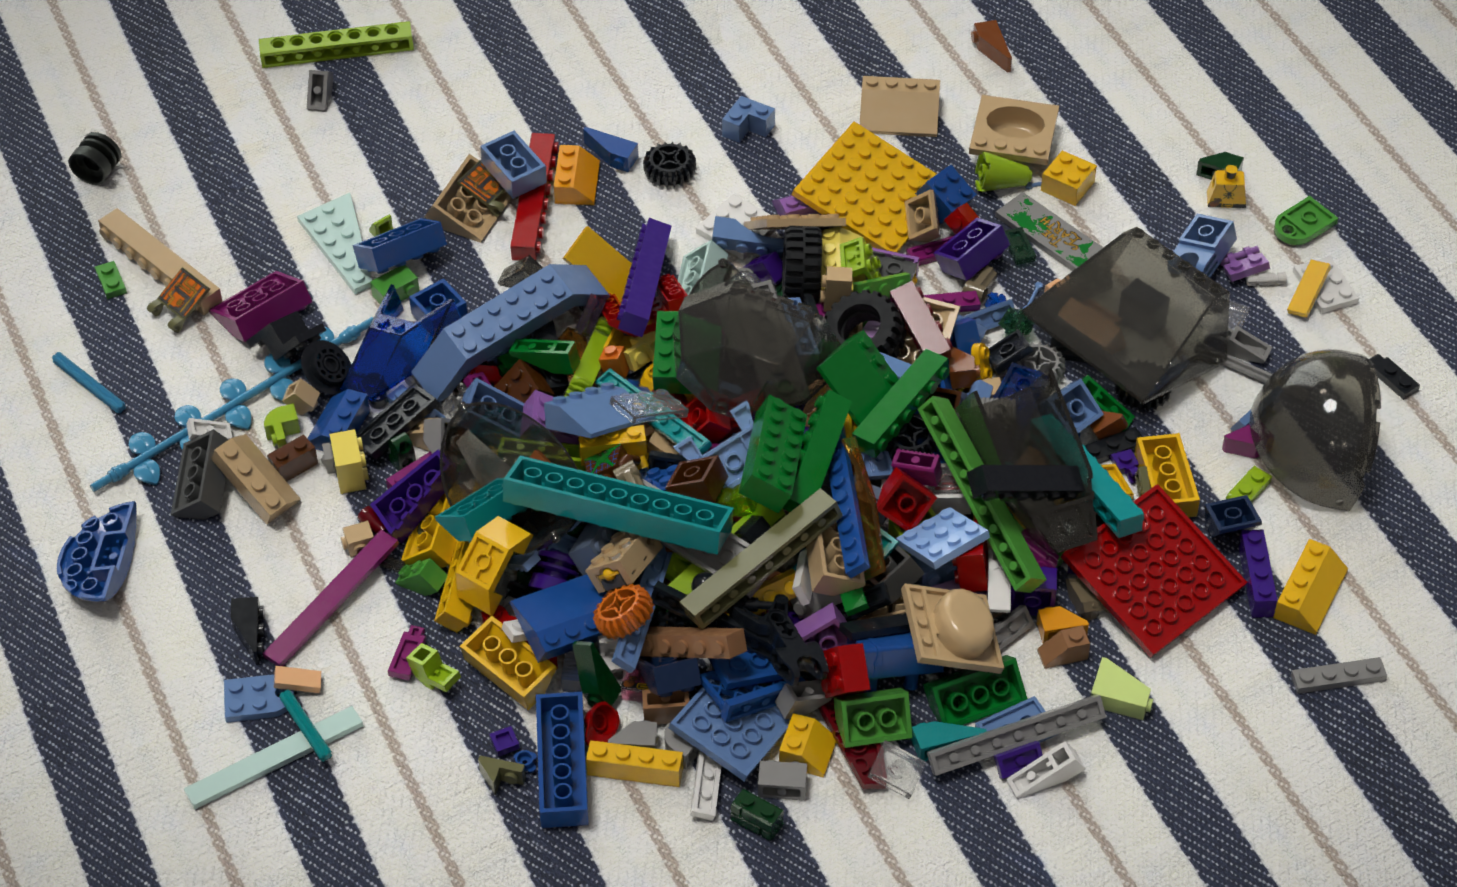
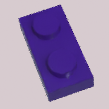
M1034 741L994 755L999 777L1001 779L1010 777L1041 757L1043 754L1040 742Z

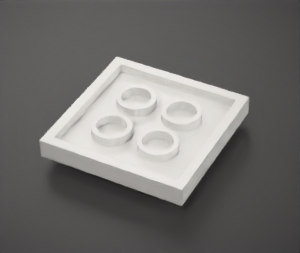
M732 194L696 227V233L709 241L712 240L715 216L736 219L744 226V222L750 221V217L771 214ZM776 229L751 231L769 237ZM725 249L742 260L750 254L749 252L740 253L735 250Z

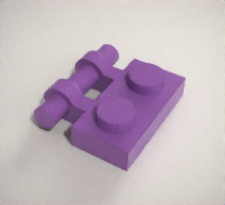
M1248 246L1234 254L1232 252L1227 253L1220 263V266L1224 267V272L1231 282L1270 269L1269 261L1262 252L1260 253L1258 246L1251 248Z

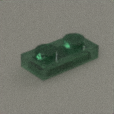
M1023 227L1005 230V234L1011 244L1008 246V249L1015 264L1034 262L1036 254Z

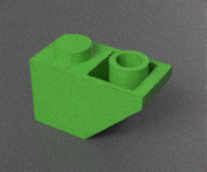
M431 558L402 567L398 573L400 576L395 583L398 586L427 596L439 591L447 578V574Z

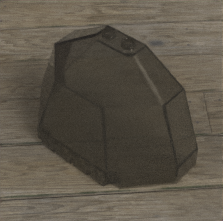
M725 281L684 298L673 329L676 379L709 410L733 418L730 410L747 400L754 423L757 410L770 394L808 415L816 408L814 404L818 396H823L828 390H831L816 368L841 344L824 316L812 312L813 307L798 302L797 306L793 305L794 300L780 295L777 298H773L774 293L758 287L754 291L752 290V285L738 281V284Z

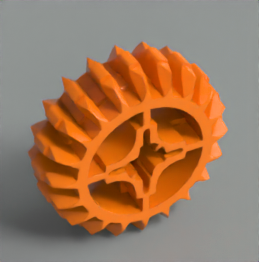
M639 584L623 585L620 589L615 588V591L612 593L608 592V596L602 598V602L596 605L597 609L593 612L594 624L603 636H606L607 639L613 638L616 640L619 637L623 639L628 634L631 636L632 632L639 631L638 628L646 625L645 621L651 618L650 614L654 611L653 600L648 591Z

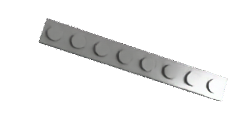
M1096 694L928 751L927 755L932 773L937 776L1007 750L1106 718L1100 695Z

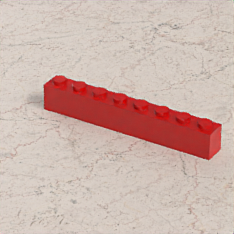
M531 133L529 147L546 165L547 183L519 197L510 245L512 260L536 261L537 253H541L540 239L544 237V227H542V224H546L547 215L545 210L549 209V198L547 196H551L552 186L550 182L554 180V170L552 168H556L557 159L555 154L559 152V142L555 141V134Z

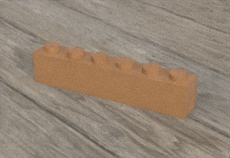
M649 626L640 656L731 659L746 652L747 646L743 628H704L702 630L699 627Z

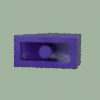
M776 251L755 257L743 267L751 269L754 279L758 282L771 280L774 286L782 282V260Z

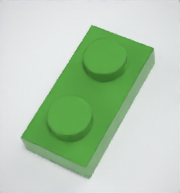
M114 261L95 266L96 274L107 299L127 293Z

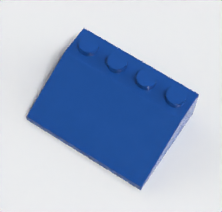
M587 574L509 602L538 663L572 651L574 641L595 643L598 641V636H602V633L598 631L594 624L593 612L597 609L596 605L602 602V598H604L607 592L598 593Z

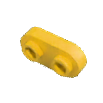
M974 343L971 348V355L975 357V364L980 365L981 378H977V380L992 378L993 371L989 364V348L986 347L985 343Z

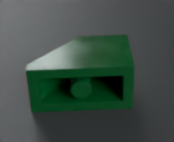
M1222 152L1200 158L1196 175L1212 180L1215 171L1225 170L1228 165H1234L1238 171H1242L1244 157Z

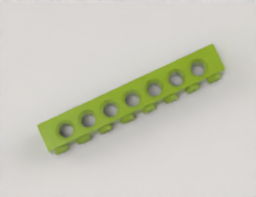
M410 21L259 39L262 68L414 50Z

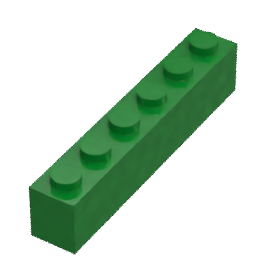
M925 349L852 433L853 448L873 458L884 452L893 437L898 436L905 423L910 422L917 409L925 403L930 394L936 391L941 381L948 377L950 372L948 358Z
M828 390L823 396H818L814 404L816 411L808 420L810 427L803 435V446L800 451L792 496L783 507V509L789 512L822 487L852 401L831 390Z

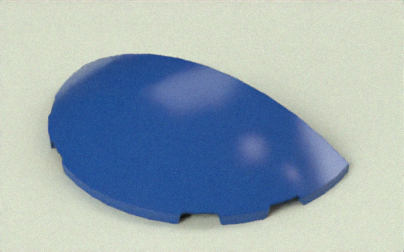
M135 501L112 506L109 508V513L99 518L95 515L81 524L82 530L75 537L69 536L58 556L57 575L61 579L62 586L71 595L82 600L101 602L108 601L119 591L127 576L133 557L137 520Z

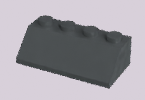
M214 429L183 444L170 514L173 517L205 520L220 513L226 476L211 459L214 450L229 439Z

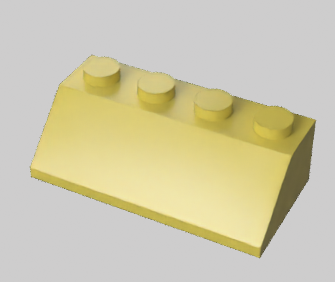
M842 227L821 230V283L822 275H826L827 266L841 267L840 244L862 236ZM865 274L852 277L851 292H853L854 282L866 280Z

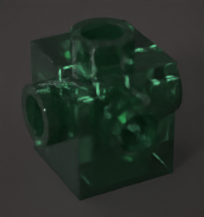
M1009 307L998 324L1005 329L1007 335L1019 329L1023 336L1026 337L1031 333L1032 327L1036 322L1030 318L1031 314L1027 310Z

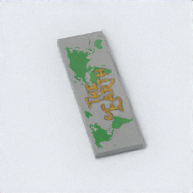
M1024 192L995 212L996 218L1083 279L1088 278L1112 259V253Z

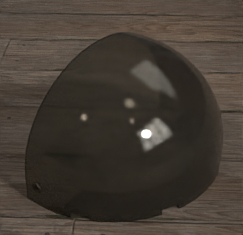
M1323 349L1302 354L1288 361L1265 382L1256 396L1250 412V430L1255 448L1272 475L1282 485L1302 499L1319 506L1343 511H1350L1365 487L1363 478L1366 472L1370 473L1380 430V422H1376L1377 409H1381L1378 377L1374 366L1369 365V359L1359 353L1339 349Z

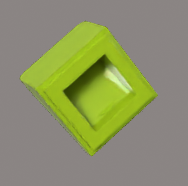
M389 214L374 222L369 228V232L375 237L392 230L391 215Z

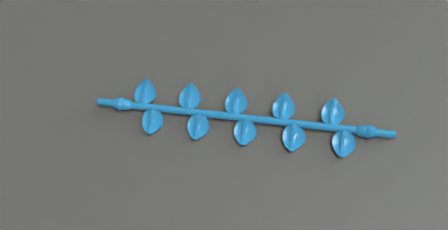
M370 317L357 326H348L335 339L333 332L325 327L326 331L320 335V340L332 342L337 346L356 340L361 335V332L375 325L376 320L374 317ZM272 354L267 355L264 361L265 368L275 375L246 391L245 384L239 379L231 378L223 381L220 386V394L223 398L230 400L228 403L201 418L200 411L192 405L178 408L175 412V421L178 425L185 428L157 445L155 439L149 433L139 432L132 435L129 439V448L139 456L127 463L112 467L107 472V475L90 484V488L95 492L110 482L120 481L132 469H134V476L137 480L156 486L160 480V468L157 462L150 458L179 441L181 450H183V444L190 441L186 424L189 418L214 421L225 414L226 421L231 426L249 430L251 427V412L246 406L241 404L269 387L274 398L283 400L288 385L293 383L292 380L286 377L302 368L301 359L291 364L290 359L285 360L283 357L275 361Z

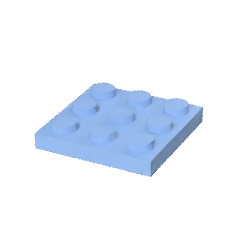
M949 507L943 509L932 518L924 520L918 526L905 531L896 540L899 541L898 546L933 569H937L989 539L990 535L986 528Z

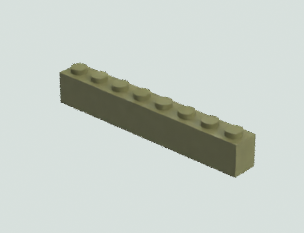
M821 488L683 598L680 604L686 615L703 630L839 520L843 515L837 502Z

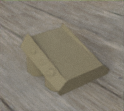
M1079 577L1065 579L1068 597L1079 615H1082L1087 620H1093L1099 616L1101 611L1110 613Z

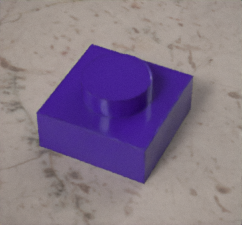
M511 726L489 734L498 757L520 749L519 742Z

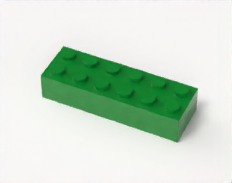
M769 394L755 415L739 493L776 513L781 511L792 496L807 420V414L803 413L802 410L794 408L780 398H775Z

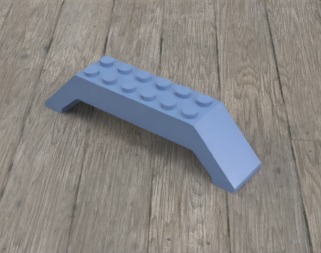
M549 264L445 327L411 373L423 390L435 397L438 402H441L453 394V390L470 370L513 345L516 339L526 337L574 306H591L593 308L610 298V295L586 265Z

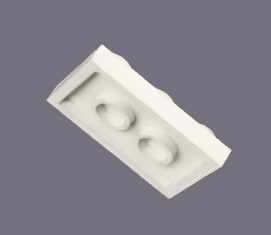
M1329 256L1316 260L1331 265L1327 278L1314 303L1320 314L1358 304L1359 297L1332 257ZM1309 262L1294 266L1293 273L1299 282Z

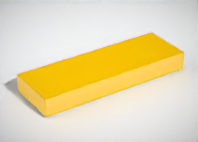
M1310 260L1287 308L1289 314L1308 317L1331 269L1329 263Z

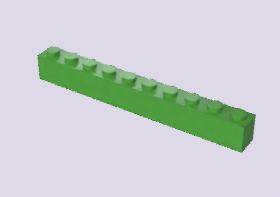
M932 396L918 408L923 421L979 525L989 531L990 538L987 540L1014 590L1027 593L1033 592L1047 579L1005 502L1000 501V499L991 501L973 499L967 472L984 464L949 399Z

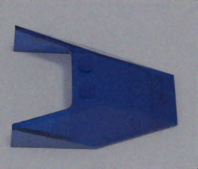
M391 284L367 330L343 382L341 392L347 389L362 392L368 395V400L374 401L411 376L412 370L440 332L461 318L454 299H449L421 319L412 322L397 318L404 309L395 286Z

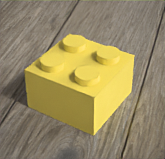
M355 429L329 434L340 494L365 490V480H369L367 467H364L367 466L364 451H360L363 450L361 437L357 438Z

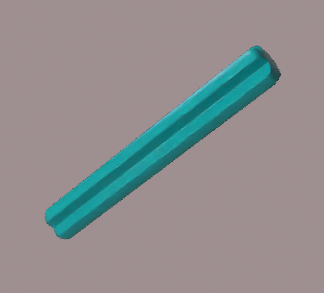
M290 690L281 692L280 700L320 760L326 761L332 757L331 750Z

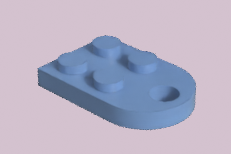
M274 675L224 680L226 723L272 718L286 713L288 710L280 698L277 697L280 692H284L286 689L274 688Z

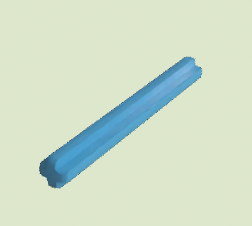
M57 352L52 356L53 363L115 412L121 413L126 409L125 403L61 352Z

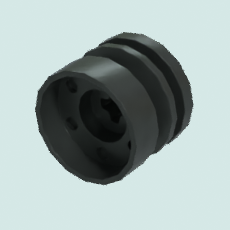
M90 132L71 154L68 163L72 172L85 183L100 185L104 183L111 170L119 163L122 155L120 148L111 138L99 132Z

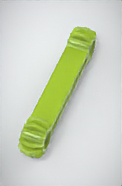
M604 317L599 318L564 397L569 396L571 392H584L585 388L593 386L601 368L599 358L603 351V346L613 327L608 325Z

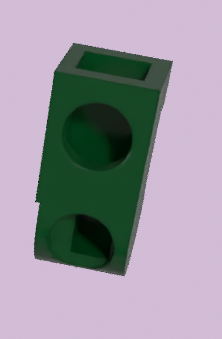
M405 432L388 440L391 454L388 455L389 461L397 471L416 461L412 441ZM406 459L409 460V462H408L407 464L402 465V463L404 462V460H406Z

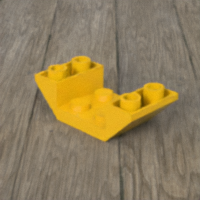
M497 516L477 530L456 570L457 597L493 616L503 597L494 590L513 552L524 555L533 534L500 516Z

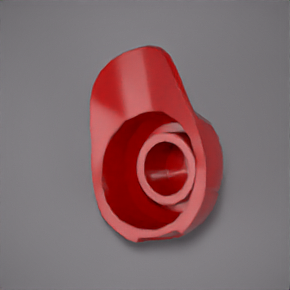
M605 701L594 705L585 716V742L588 747L590 740L608 742V739L615 735L619 727L620 719L617 710Z

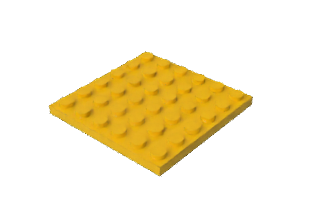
M854 121L794 188L792 196L822 215L839 214V218H846V226L841 227L864 237L866 243H870L873 248L898 253L909 240L905 201L917 196L915 193L937 174Z

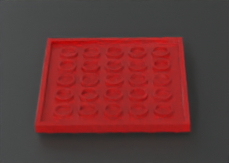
M1158 484L1133 501L1144 513L1142 531L1118 538L1107 524L1103 523L1061 555L1064 562L1150 658L1248 583Z

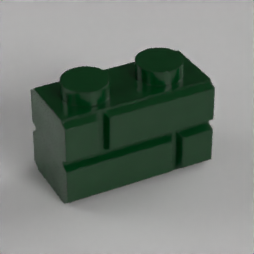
M745 789L741 790L731 804L730 820L758 835H762L763 838L769 841L774 839L783 826L784 810Z

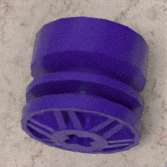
M539 550L537 555L546 560V562L539 561L535 565L543 569V573L532 572L528 587L540 591L569 580V577H580L581 574L572 570V568H578L568 554L554 550Z

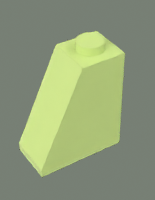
M1102 657L1091 696L1100 695L1104 710L1144 720L1145 713L1151 712L1153 699L1150 698L1151 689L1109 659Z

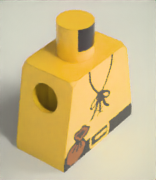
M1234 165L1226 166L1225 170L1215 171L1207 189V206L1246 208L1244 172L1238 171Z

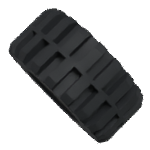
M788 226L785 228L783 242L782 298L800 297L803 304L804 294H812L817 304L820 296L822 273L821 229L817 226Z
M862 290V293L857 291L851 292L850 296L846 297L844 295L838 303L835 302L831 306V311L826 312L824 316L826 321L822 323L830 342V354L848 339L854 327L866 321L880 322L878 332L871 338L879 352L897 358L901 353L899 349L904 347L905 340L903 338L906 337L905 323L895 304L886 295L882 296L880 292L873 291L871 293L869 290Z

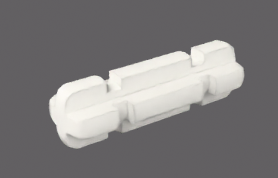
M1278 272L1277 275L1275 273H1258V275L1254 274L1246 277V284L1248 286H1256V284L1258 286L1275 285V283L1277 285H1284L1287 282L1285 272Z

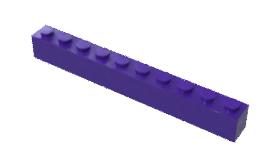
M652 218L648 219L647 224H642L616 319L620 321L618 329L639 337L643 336L649 321L672 225Z

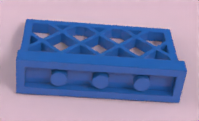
M715 670L700 674L701 685L722 710L720 717L725 723L777 706L775 700L786 681L775 680L765 682L771 684L767 687L758 686L757 684L744 686L741 688L751 690V692L742 693L738 692L739 688H736V690H725L722 687V683H720V686L711 684L708 681L710 679L720 681ZM800 677L798 682H803L806 680ZM720 693L731 696L733 698L724 701L720 696Z

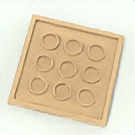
M839 214L767 215L750 217V221L744 222V226L749 230L785 229L788 226H817L823 229L846 226V218H839Z

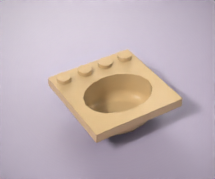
M982 95L969 147V154L980 155L982 152H988L1009 160L1047 165L1059 106Z
M906 583L903 585L901 592L918 663L1001 674L1004 670V664L994 628V619L990 612L986 595L976 594L963 588L948 590Z

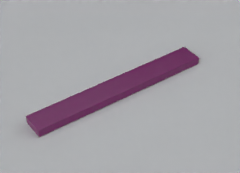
M380 530L263 652L264 658L276 666H284L399 545L398 540L385 531Z

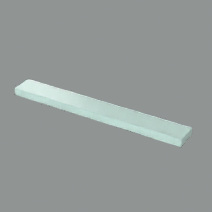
M350 706L314 724L325 743L329 744L363 727V721L353 706ZM299 731L185 787L184 792L193 808L197 809L313 752L314 749L302 731Z

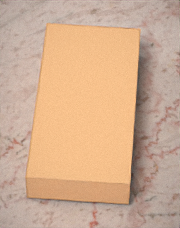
M275 666L274 688L320 693L321 671Z

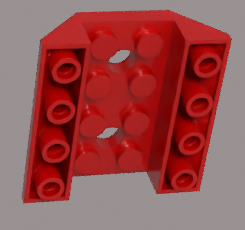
M664 274L659 276L656 289L658 296L654 297L649 321L643 335L656 331L657 311L682 312L689 298L674 275ZM609 293L610 298L597 305L608 325L634 338L639 337L618 329L620 321L616 319L621 303L615 294L611 295Z

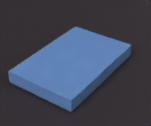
M1033 696L976 722L975 727L990 731L1046 711L1037 698ZM1051 736V737H1048V738L1039 740L1038 742L1041 743V742H1043V741H1045V740H1047V739H1050V738H1052V737H1054V736Z

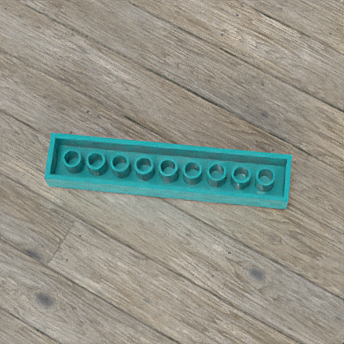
M519 456L503 479L504 502L532 508L536 511L552 513L556 516H564L577 521L596 524L600 527L616 529L620 532H628L640 535L641 537L660 540L664 543H672L685 548L704 551L709 554L718 555L732 531L733 507L525 456Z

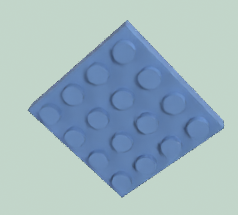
M708 680L711 684L720 686L721 681ZM702 686L670 722L668 728L745 782L760 764V761L767 756L784 736L791 719H784L779 708L774 706L725 723L720 717L722 710ZM739 687L738 692L748 693L751 690ZM720 693V696L724 701L733 698L731 696Z

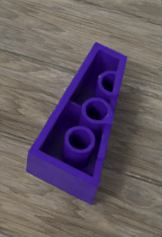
M438 449L370 505L389 533L403 544L460 474L451 461Z

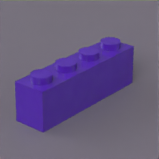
M1264 529L1241 530L1238 548L1244 579L1248 582L1245 586L1251 618L1274 617L1278 600Z

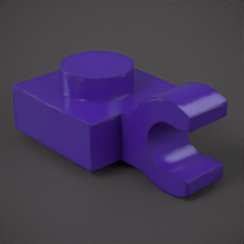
M1129 449L1111 454L1110 460L1112 464H1116L1121 474H1126L1130 484L1136 483L1135 473L1139 463L1132 450Z

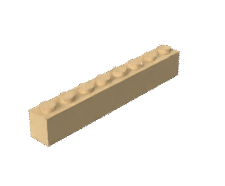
M118 208L98 220L101 236L111 241L116 249H121L125 252L129 259L135 260L143 270L146 269L150 272L152 277L160 280L165 287H167L182 267L209 287V292L194 311H199L202 315H206L210 308L223 302L219 287Z

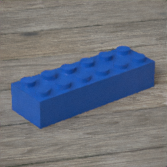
M582 692L536 694L541 828L589 825Z

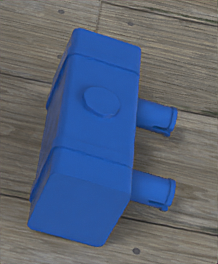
M911 632L852 641L847 638L846 645L863 643L870 690L863 691L864 693L877 691V683L880 678L905 676L903 683L905 689L916 690L918 688L919 675L943 672L944 666L917 662Z

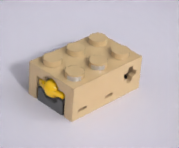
M619 531L611 537L612 540L601 548L602 552L591 560V565L585 572L598 593L622 587L626 584H632L663 548L660 541Z

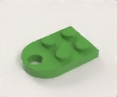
M1308 196L1278 215L1275 220L1274 232L1281 241L1287 244L1302 245L1338 223V217L1311 196ZM1283 231H1290V232H1292V233H1291V234H1287V233H1284Z

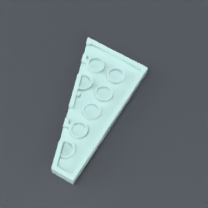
M350 192L297 216L300 225L355 295L371 288V274L367 270L358 267L352 246L362 242Z

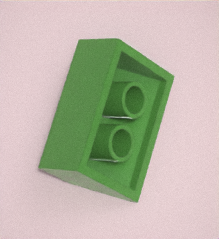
M894 688L834 697L835 719L845 748L913 738L909 692L904 689Z

